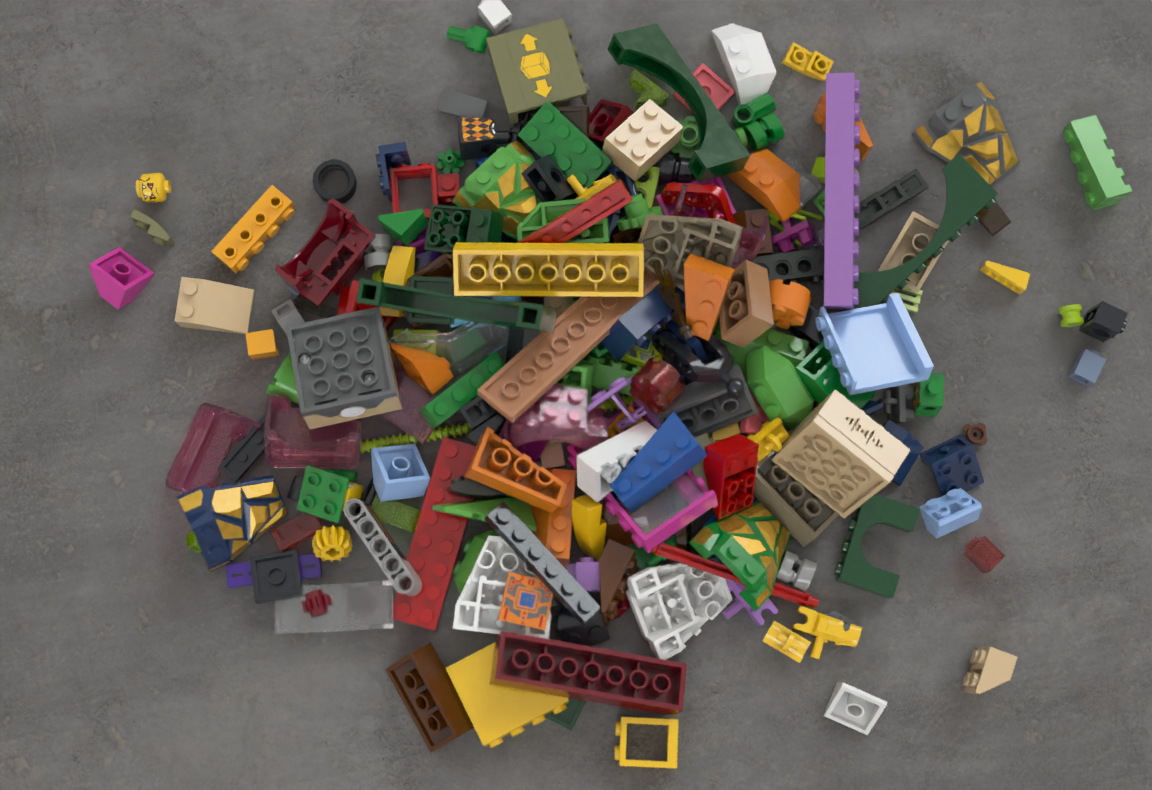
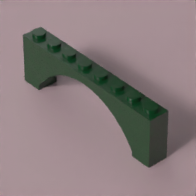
M658 24L613 34L607 50L618 65L623 64L637 68L665 82L685 100L693 112L699 129V148L693 153L687 166L697 181L701 183L741 171L748 161L750 154Z
M960 154L954 157L941 170L946 180L945 212L941 224L930 243L913 259L900 266L880 272H859V282H854V288H858L859 305H854V309L887 303L889 295L896 288L901 290L910 282L908 277L913 272L918 275L927 266L925 263L927 259L931 256L935 259L945 250L942 246L948 240L952 243L962 234L960 229L965 224L970 227L979 218L977 215L979 211L983 208L987 211L997 202L995 197L998 193Z
M367 279L359 280L356 299L357 303L373 307L552 334L557 310L544 305L454 296L453 294Z

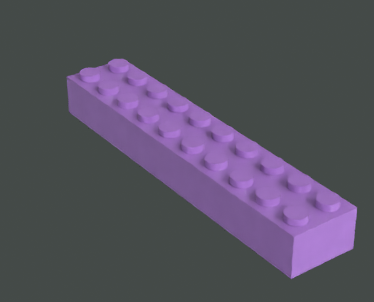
M855 72L826 73L824 307L826 310H852L854 305H859L858 288H854V282H859L858 265H855V259H859L858 242H855V236H859V219L855 218V213L860 211L859 195H855V190H860L859 172H855V167H860L859 149H856V144H860L859 126H856V122H860V103H856V99L861 97L860 79H855Z

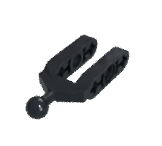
M661 330L652 335L651 340L656 351L688 379H694L696 382L722 381L730 395L735 397L743 394L745 390L744 382L739 378H732L728 375L733 366L734 357L729 353L725 344L713 334L709 341L695 336L700 340L708 357L707 359L711 362L705 366L697 356L668 331Z

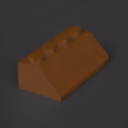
M431 643L411 652L385 669L430 752L437 750L474 728L448 672Z

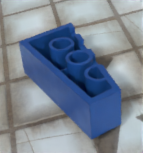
M673 411L610 487L626 508L633 513L700 462L707 454Z

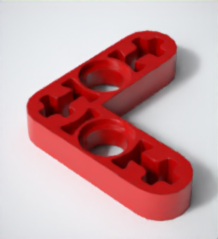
M668 183L662 191L661 198L669 205L705 208L708 218L722 219L735 224L726 194L719 186ZM689 193L695 194L698 198L692 197ZM715 211L722 213L724 216L718 215Z

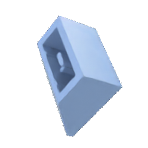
M959 488L950 490L940 498L931 499L919 508L927 531L935 538H939L978 520L982 506L980 502Z

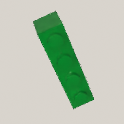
M495 351L418 411L432 429L476 397L478 395L477 390L496 374L505 363Z

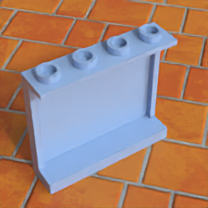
M899 293L890 294L887 303L831 314H827L825 307L820 308L819 315L816 317V327L824 337V345L826 349H829L833 365L838 369L843 387H846L849 395L929 379L934 365Z

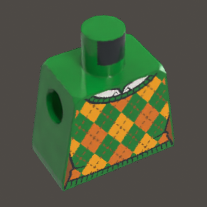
M931 373L928 380L912 384L914 388L912 408L915 417L935 418L943 407L944 375Z

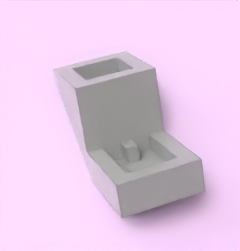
M291 299L271 310L286 335L287 326L305 323Z

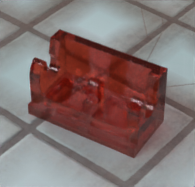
M304 512L279 527L272 529L271 533L280 551H288L315 536L316 530L323 529V524L319 517Z

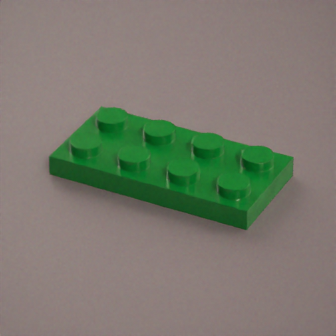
M549 101L544 103L518 134L541 158L550 154L567 178L574 175L583 188L593 186V182L598 181L613 163L600 148Z

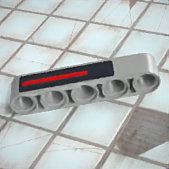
M356 498L348 500L344 506L345 516L395 590L407 596L418 595L422 590L421 579L368 503ZM361 506V511L356 516L355 511L357 507ZM373 524V531L368 534V527ZM385 542L386 548L383 552H380V546ZM398 560L399 566L393 571V563ZM411 579V587L406 590L405 583Z

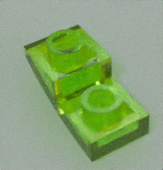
M378 494L375 495L371 507L380 521L415 533L421 510L394 500L380 502Z

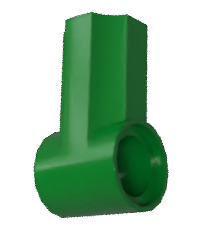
M766 92L747 104L738 105L732 116L733 127L735 129L743 128L753 121L760 120L761 117L770 112H774L776 106L771 95ZM744 114L748 119L740 120L738 115Z

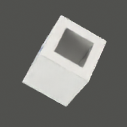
M482 0L478 6L479 16L494 35L512 23V14L501 0Z

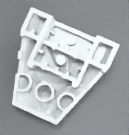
M488 535L455 605L453 629L493 634L506 631L549 639L550 611L545 630L497 620L508 572L539 579L502 537Z
M715 557V558H709V559H712V560H715V561H718V562H719V559L716 558V557ZM682 563L648 567L628 577L627 581L629 589L626 594L640 632L644 639L649 642L656 658L663 660L681 652L686 647L684 643L693 634L697 636L702 631L700 627L708 619L713 620L733 600L725 578Z

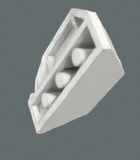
M733 23L712 30L711 33L732 88L736 91L735 95L739 105L747 104L768 92L777 72L762 33Z

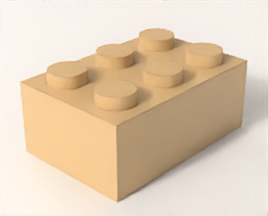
M649 99L605 138L602 151L613 161V164L636 181L679 142L684 127Z

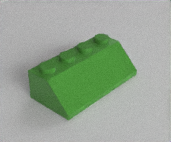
M720 319L714 336L725 344L729 353L734 357L733 366L739 364L743 376L746 377L747 352L766 345L771 351L789 360L794 368H796L804 360L809 341L769 328L754 341L741 348L722 340Z

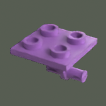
M633 377L617 379L609 385L610 391L606 392L604 390L589 399L591 404L586 407L590 411L612 398L626 415L624 419L616 423L617 427L626 422V424L619 428L621 432L631 424H637L638 419L648 414L647 409L638 414L645 409L644 405L631 412L618 394V392L635 381Z

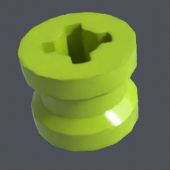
M1074 304L1058 308L1059 314L1062 315L1061 327H1073L1084 324V318L1080 314L1082 305Z

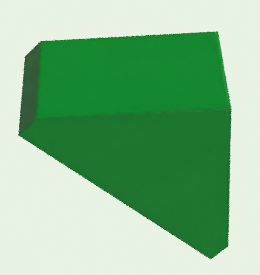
M423 209L378 215V220L384 231L406 247L428 225V219Z

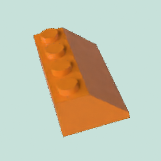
M550 469L548 471L567 484L560 506L552 513L530 504L537 526L536 531L531 532L564 568H569L572 500L574 499L576 470Z

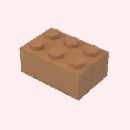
M745 260L735 268L719 315L722 340L744 348L774 325L768 271L766 268L748 260Z

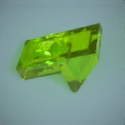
M636 69L633 70L629 75L628 84H630V88L634 92L642 93L636 102L635 109L638 110L649 99L659 107L667 106L670 95Z

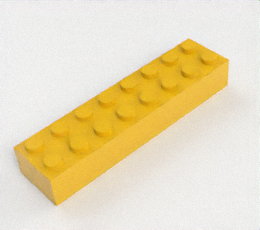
M455 243L453 248L454 296L643 297L644 245L643 243Z

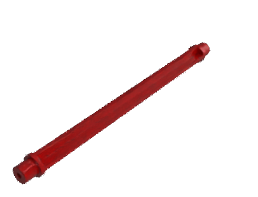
M663 542L651 549L655 555L678 561L687 566L744 585L725 564L709 558L705 560L698 554ZM775 582L771 595L805 607L816 608L819 603V599L811 596L810 593L785 586L778 582Z

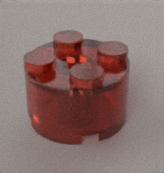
M650 358L631 378L632 382L630 383L631 388L629 392L635 399H640L646 404L652 413L658 414L660 411H666L684 391L685 384L683 382L681 385L678 380L681 377L680 374L669 363L661 359L656 362L653 361L654 358Z

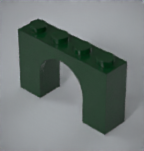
M877 494L859 506L855 518L851 517L847 530L850 531L848 540H844L841 547V553L844 554L842 561L837 562L834 570V575H837L836 581L888 599L893 598L900 575L876 568L867 562L861 551L862 536L870 526L876 524L886 525L907 533L912 532L920 509Z

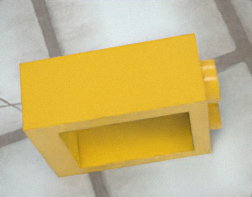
M620 716V721H616L615 736H620L619 746L615 745L614 760H619V766L677 768L678 719ZM627 723L667 725L666 761L626 759Z

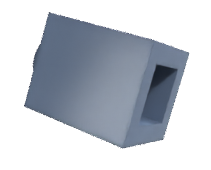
M1085 349L1078 353L1067 377L1089 387L1095 384L1107 359L1101 357V354L1093 349Z

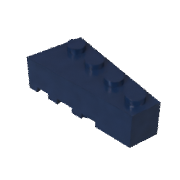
M661 284L619 317L610 328L609 335L600 342L618 361L636 346L640 347L648 339L647 336L649 334L654 335L662 327L661 324L663 322L667 324L673 318L670 312H673L674 309L668 306L659 294L658 288L662 287ZM676 286L674 288L675 293H680L681 308L684 310L686 308L685 292Z

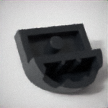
M562 605L556 616V626L562 642L592 646L610 639L607 627L604 626L600 609L581 625L570 611Z

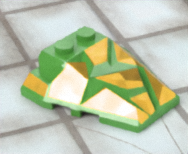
M518 141L510 143L505 148L503 146L500 147L466 179L465 185L458 191L452 202L457 207L488 209L504 215L502 232L507 237L518 242L517 226L525 220L539 203H542L521 174L535 162L533 155Z

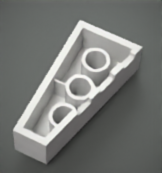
M643 421L577 455V486L596 502L600 501L613 491L610 485L655 434L657 429L648 422Z

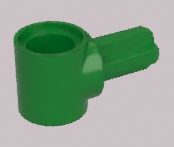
M450 26L447 30V38L464 43L465 48L472 52L484 54L487 46L486 38H489L491 32L479 26H472L467 30Z

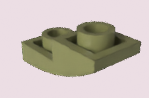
M133 209L130 218L136 223V227L148 231L147 234L153 239V243L165 247L166 244L174 247L175 242L157 222Z

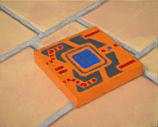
M508 572L497 620L545 630L553 593L540 579Z

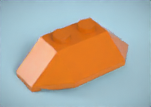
M768 149L750 152V157L741 171L725 176L781 221L786 222L800 209V174Z

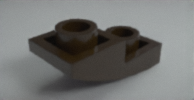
M997 202L987 211L983 208L977 213L979 216L978 221L992 236L1011 223Z

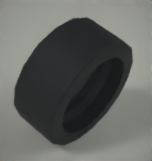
M331 159L324 161L316 168L313 174L312 182L314 189L325 202L334 198L342 204L351 199L356 192L357 180L354 171L342 160ZM332 170H340L348 178V186L338 194H330L322 186V178Z

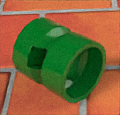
M773 112L761 117L759 122L753 121L743 127L747 142L754 152L766 148L768 142L774 144L785 137L783 127Z

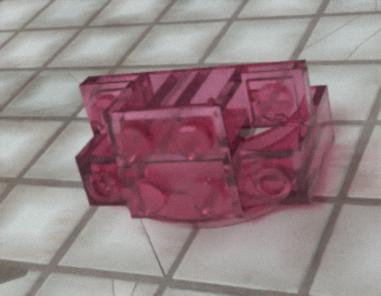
M554 384L513 423L511 421L508 422L504 439L510 442L511 446L515 449L522 444L532 441L554 440L570 443L587 451L606 441L608 418L604 417V409L594 408L588 411L586 408L588 389Z

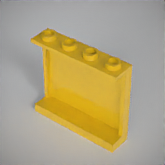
M495 642L446 667L483 746L489 745L490 748L503 743L502 738L509 734L514 737L524 732L523 727L530 723L535 726L545 721V715L552 711L555 715L567 709L566 704L569 703L567 697L491 685L490 677Z

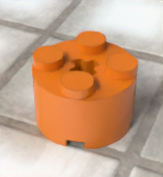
M779 279L769 281L773 321L777 322L776 325L783 329H789L790 325H803L812 297L810 296L811 292L806 287L795 282H790V285L782 284L783 280Z

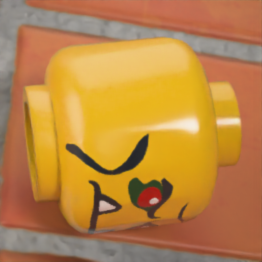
M162 173L142 174L140 179L136 180L137 196L142 198L145 203L163 202L167 198V193H171L170 180H166Z

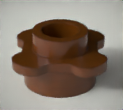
M983 423L972 426L966 424L963 426L966 440L971 444L982 446L987 443L986 427Z

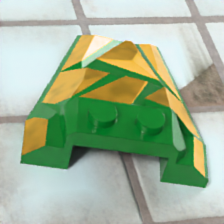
M757 501L746 509L704 526L689 543L705 560L715 554L745 585V588L739 595L754 611H757L772 593L791 534L760 501Z

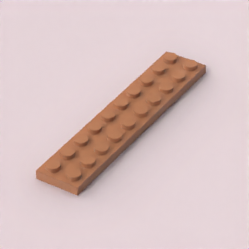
M644 266L643 297L581 296L555 320L553 334L541 332L477 390L478 395L513 423L608 336L610 328L619 317L660 285L657 275Z

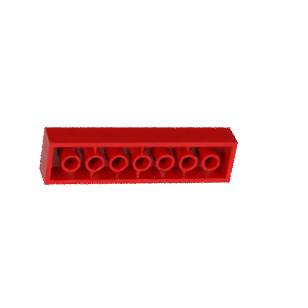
M445 437L442 439L407 556V560L422 581V590L416 596H407L397 592L389 618L434 631L438 629L454 575L453 571L459 558L470 518L432 509L433 505L476 499L447 493L446 490L448 486L452 485L451 480L464 476L465 480L469 479L465 477V474L476 448L474 445ZM411 579L405 583L406 590L411 587Z

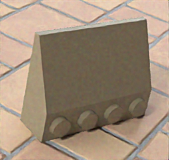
M773 450L760 462H757L753 495L805 547L839 513L831 509L789 475L788 472L774 463L772 458L777 452Z

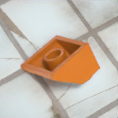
M394 343L389 346L408 377L431 394H435L454 377L449 370L451 368L450 363L443 356L439 358L431 352Z

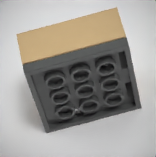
M379 307L286 327L300 411L309 429L402 409L386 324Z

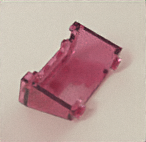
M267 394L264 434L265 461L269 466L276 468H306L307 465H312L321 469H353L360 463L361 418L309 429L301 415L300 408H291V401L288 397Z

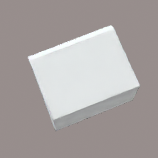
M837 682L824 716L868 735L885 709L887 702L846 683Z

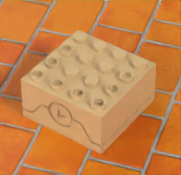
M834 390L793 429L789 435L790 437L782 444V449L774 455L772 461L788 472L789 475L831 509L838 512L841 517L845 518L890 483L910 452V449L866 415L863 410L851 403L844 395Z

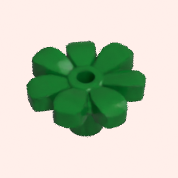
M447 148L446 154L440 152L437 156L440 162L436 163L437 169L443 170V174H450L451 172L460 174L458 167L463 168L465 166V161L460 160V151L453 153L452 148Z

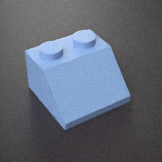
M416 444L372 448L373 484L380 502L422 497L425 495L430 477Z

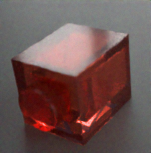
M986 536L979 537L978 539L976 537L972 538L966 544L968 549L963 553L983 574L989 573L1005 557Z

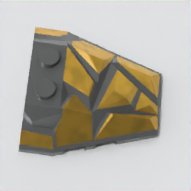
M982 82L963 91L935 112L929 120L912 134L930 155L934 153L943 159L946 165L960 154L990 186L1020 163L996 99Z

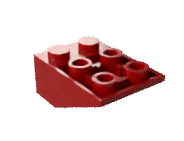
M739 433L705 446L707 456L704 458L703 469L709 492L713 490L717 497L718 506L714 508L718 520L752 506L759 444Z

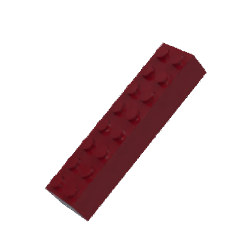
M501 631L496 637L490 684L675 716L683 711L687 664Z

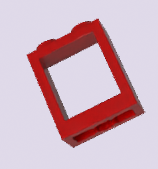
M420 163L418 166L409 167L408 165L401 164L397 165L396 168H390L393 213L404 212L400 211L398 180L431 178L433 205H439L435 165ZM423 209L429 222L431 209Z

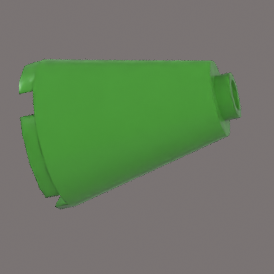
M289 353L273 377V382L269 384L266 393L299 404L292 359Z

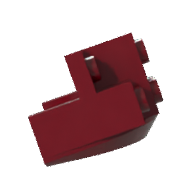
M334 198L330 199L327 202L325 216L310 239L288 263L283 266L277 264L275 271L288 287L304 299L306 297L320 308L332 292L338 296L342 288L349 283L364 264L362 254L376 238V235L359 223L353 212Z

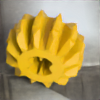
M323 526V529L316 530V534L313 536L312 548L315 556L321 558L322 561L330 560L331 563L336 559L341 561L342 557H348L349 552L352 551L351 535L349 530L343 529V526Z

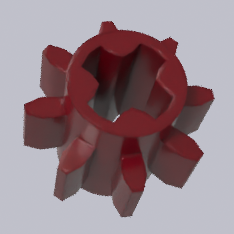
M322 589L305 594L306 601L301 602L303 612H310L311 618L328 613L327 606L332 605L330 595H323Z

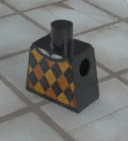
M458 116L461 161L490 157L496 152V144H509V131H496L493 119Z

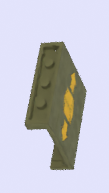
M563 18L486 38L488 51L510 125L519 122L518 113L540 108L546 101L556 104L580 97L583 99L584 105L587 104V95H590L588 83L582 80V76H584L581 63L577 64L578 51L575 44L571 45L572 32L570 26H565Z

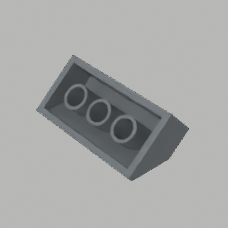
M739 364L732 366L728 375L732 378H739L744 382L745 390L740 396L734 397L730 395L722 381H695L652 399L661 425L674 411L694 438L705 433H712L759 414Z

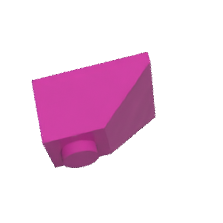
M120 247L89 264L90 272L100 296L118 310L131 303L154 275V272Z

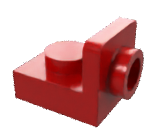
M459 173L437 175L439 203L455 205L452 200L460 190Z

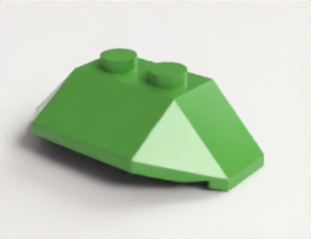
M586 199L539 203L525 220L517 226L518 242ZM603 218L564 243L610 242L608 218Z
M766 345L746 353L747 384L770 422L778 417L782 420L784 428L793 430L814 409V399L793 364L780 354L771 351Z
M494 529L474 536L473 541L468 540L463 550L466 553L463 562L458 561L453 571V574L456 575L455 582L460 595L488 535L501 537Z

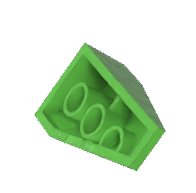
M507 495V497L499 496L433 505L432 509L487 522L484 518L504 502L530 531H536L537 529L530 504L510 495Z

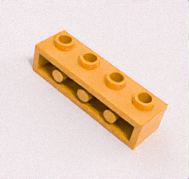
M271 185L211 252L235 274L239 270H244L249 264V259L264 248L266 240L269 237H274L280 229L279 226L293 216L296 208L294 203L276 187Z

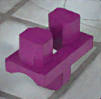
M790 217L786 222L782 221L785 231L771 237L772 244L778 246L781 253L794 252L796 249L792 241L799 238L802 246H808L815 242L813 231L816 229L814 224H810L808 220L795 225Z

